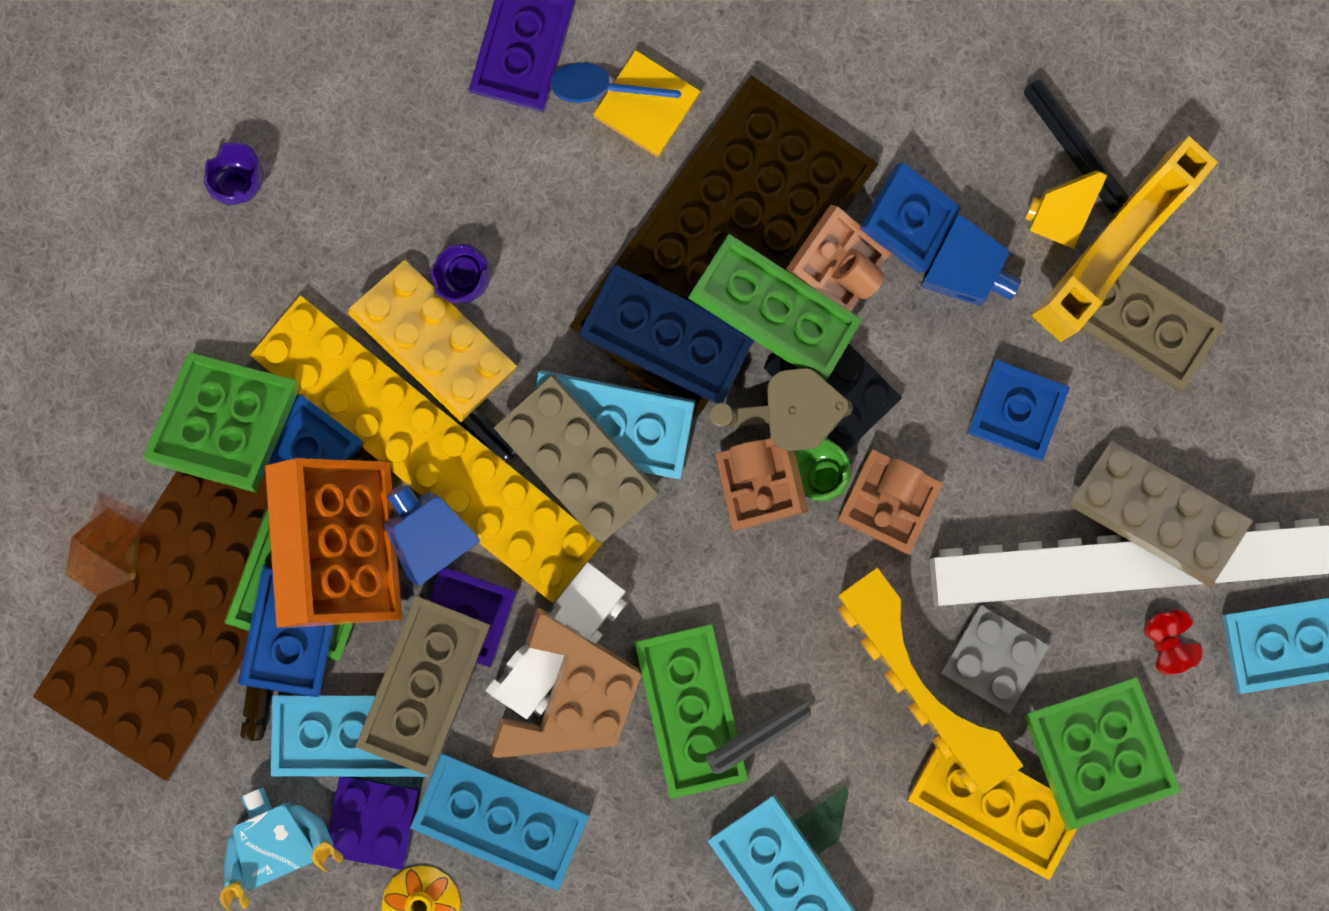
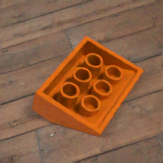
M295 458L265 465L277 628L402 620L398 559L384 528V523L394 516V507L387 498V495L392 491L390 462Z

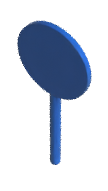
M572 63L563 66L551 78L553 93L560 99L573 103L593 101L601 97L606 91L679 98L681 96L679 90L609 83V76L606 71L591 63Z

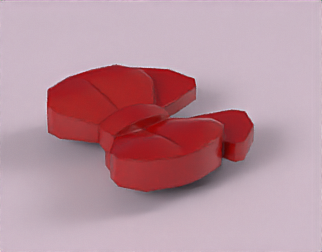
M1178 609L1154 615L1144 624L1143 632L1145 636L1154 641V648L1159 653L1155 663L1156 669L1163 675H1176L1187 671L1191 667H1197L1202 658V647L1199 644L1180 645L1178 635L1188 630L1192 626L1193 621L1187 613Z

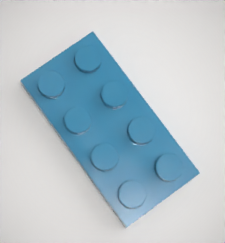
M442 753L410 829L558 891L590 814Z

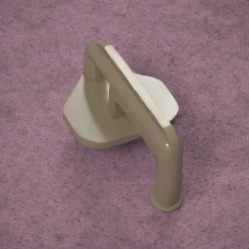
M806 368L785 370L774 375L768 385V406L731 409L725 403H717L711 407L709 418L714 425L719 427L770 424V434L773 442L783 450L797 451L819 447L841 419L851 414L853 406L850 400L842 396L820 375Z

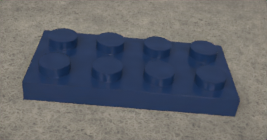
M615 264L579 333L580 338L714 404L724 402L754 342L753 339L708 310Z

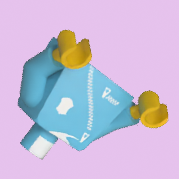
M264 787L259 788L241 797L250 819L234 826L233 834L228 838L224 862L225 888L220 893L219 899L226 911H231L230 904L237 897H239L240 905L243 909H246L250 904V900L243 891L245 886L247 891L253 890L312 862L321 870L327 872L328 869L325 866L326 859L332 855L333 859L341 863L343 855L333 847V841L323 819L302 805L294 806L291 801L273 809Z

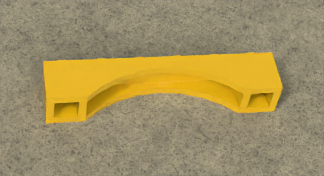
M1190 136L1168 150L1031 316L1060 342L1079 332L1103 303L1117 278L1138 251L1169 216L1197 189L1218 162Z
M878 568L838 595V601L842 605L837 608L838 613L850 629L856 625L865 636L860 642L866 652L874 661L879 657L889 669L884 676L897 693L904 690L913 702L908 706V709L921 726L928 723L937 737L932 740L934 745L946 760L951 756L962 769L956 774L970 793L977 790L982 796L1023 767V764L999 732L979 727L957 716L942 705L923 685L910 662L904 645L900 621L901 599Z

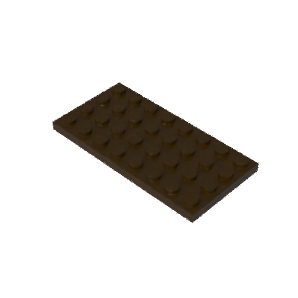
M750 75L614 264L698 305L688 297L729 234L786 270L829 206H838L845 212L876 170L879 163ZM612 268L570 324L569 328L578 335ZM594 345L660 393L696 400L693 413L695 418L700 416L710 402Z

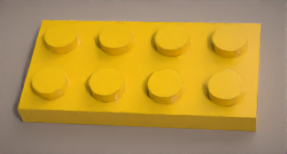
M404 260L349 308L348 314L462 422L515 372L517 366L449 301L439 297L434 292L435 287Z
M935 746L906 800L1050 881L1078 829L1066 831L1051 789L1017 770L982 796L977 790L970 793L956 774L962 769L951 756L946 760Z

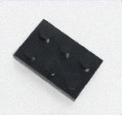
M850 344L847 345L826 382L851 401L853 410L850 415L841 419L828 436L846 453L902 399L888 382ZM777 355L763 370L772 378L781 371L798 368Z

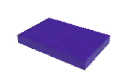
M494 0L469 92L544 112L551 90V78L557 69L575 0Z

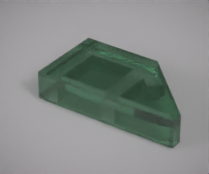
M845 787L794 820L817 855L840 839L842 821L849 794Z

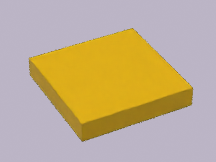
M635 50L613 84L679 90L681 96L679 98L608 91L593 116L659 158L701 95V91Z

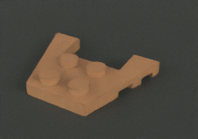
M537 608L526 640L528 647L564 655L541 724L534 725L500 717L490 747L492 757L502 758L617 746L642 674L631 663L600 644L596 645L571 626L567 624L565 626L552 618L551 614L545 610Z

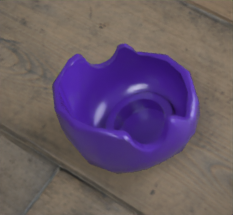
M226 142L220 145V152L215 158L206 160L203 184L211 198L231 206L248 202L260 191L264 175L254 149L242 142Z
M457 244L447 247L438 254L433 269L430 271L435 286L434 292L439 297L455 304L471 303L482 296L489 286L491 277L490 267L485 255L481 250L468 244Z

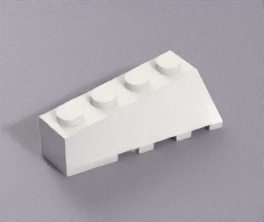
M587 562L553 605L554 609L550 614L552 618L565 626L566 624L579 631L580 635L597 644L603 636L598 631L601 624L606 618L613 622L626 606L627 602L622 599L626 591ZM528 644L523 645L508 661L504 669L505 672L498 681L494 679L485 691L525 719H529L533 713L540 717L546 710L550 698L548 693L555 684L564 655L529 648Z

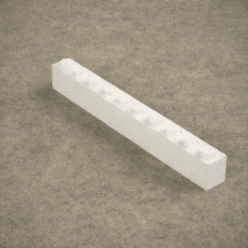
M1319 518L1295 520V528L1280 529L1279 522L1255 524V531L1245 534L1215 583L1329 574V525L1320 526ZM1121 535L1097 537V544L1082 545L1081 538L1057 540L1058 548L1046 549L1042 548V541L1018 543L1019 551L1003 552L1002 545L979 546V554L963 555V548L939 550V557L930 559L934 606L1204 584L1133 542H1122Z

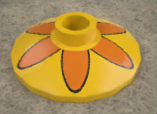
M423 865L406 868L394 876L384 891L381 905L382 911H414L412 907L414 901L421 900L425 902L427 911H460L461 909L458 888L451 878L435 867Z

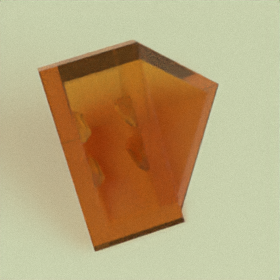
M106 509L71 537L65 575L95 595L135 579L140 527L114 510Z

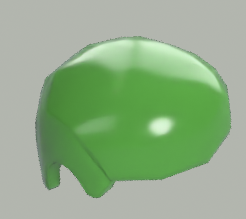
M826 438L815 449L795 451L805 497L813 501H830L845 491L851 480L852 469L848 456L839 445Z

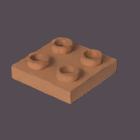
M830 205L786 270L851 312L859 299L871 297L880 288L885 277L881 267L891 252L860 230L861 226L838 206Z
M772 438L739 444L731 447L730 450L715 454L733 531L809 512L795 451L783 450L773 442Z
M872 449L837 521L906 555H910L944 483L925 475L922 470L896 458H890Z

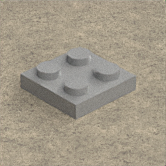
M979 605L939 673L1010 715L1050 646L986 607Z

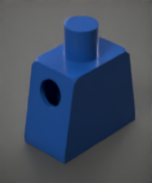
M958 214L920 287L981 306L986 301L990 291L1012 300L1022 279L1002 270L1010 254L1009 250L965 217Z
M407 483L399 485L387 495V498L398 513L384 523V528L404 572L411 582L420 586L480 542L478 536L438 495L427 492L417 499Z

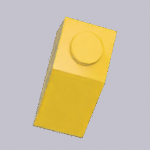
M1096 170L1044 191L1041 199L1034 197L1025 216V219L1030 221L1029 230L1074 249L1107 175Z

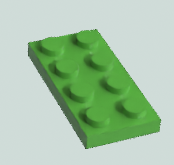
M730 234L688 297L798 369H811L825 381L829 378L863 320Z
M712 624L634 642L670 799L747 782L748 777L744 760L721 774H715L706 760L708 754L738 736Z

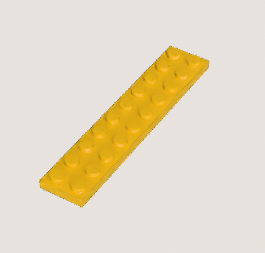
M301 295L251 353L250 356L272 374L296 380L300 386L297 393L299 396L303 395L364 442L362 448L378 461L390 462L391 471L421 496L427 492L438 495L480 539L479 543L553 604L603 544L597 542L581 523Z

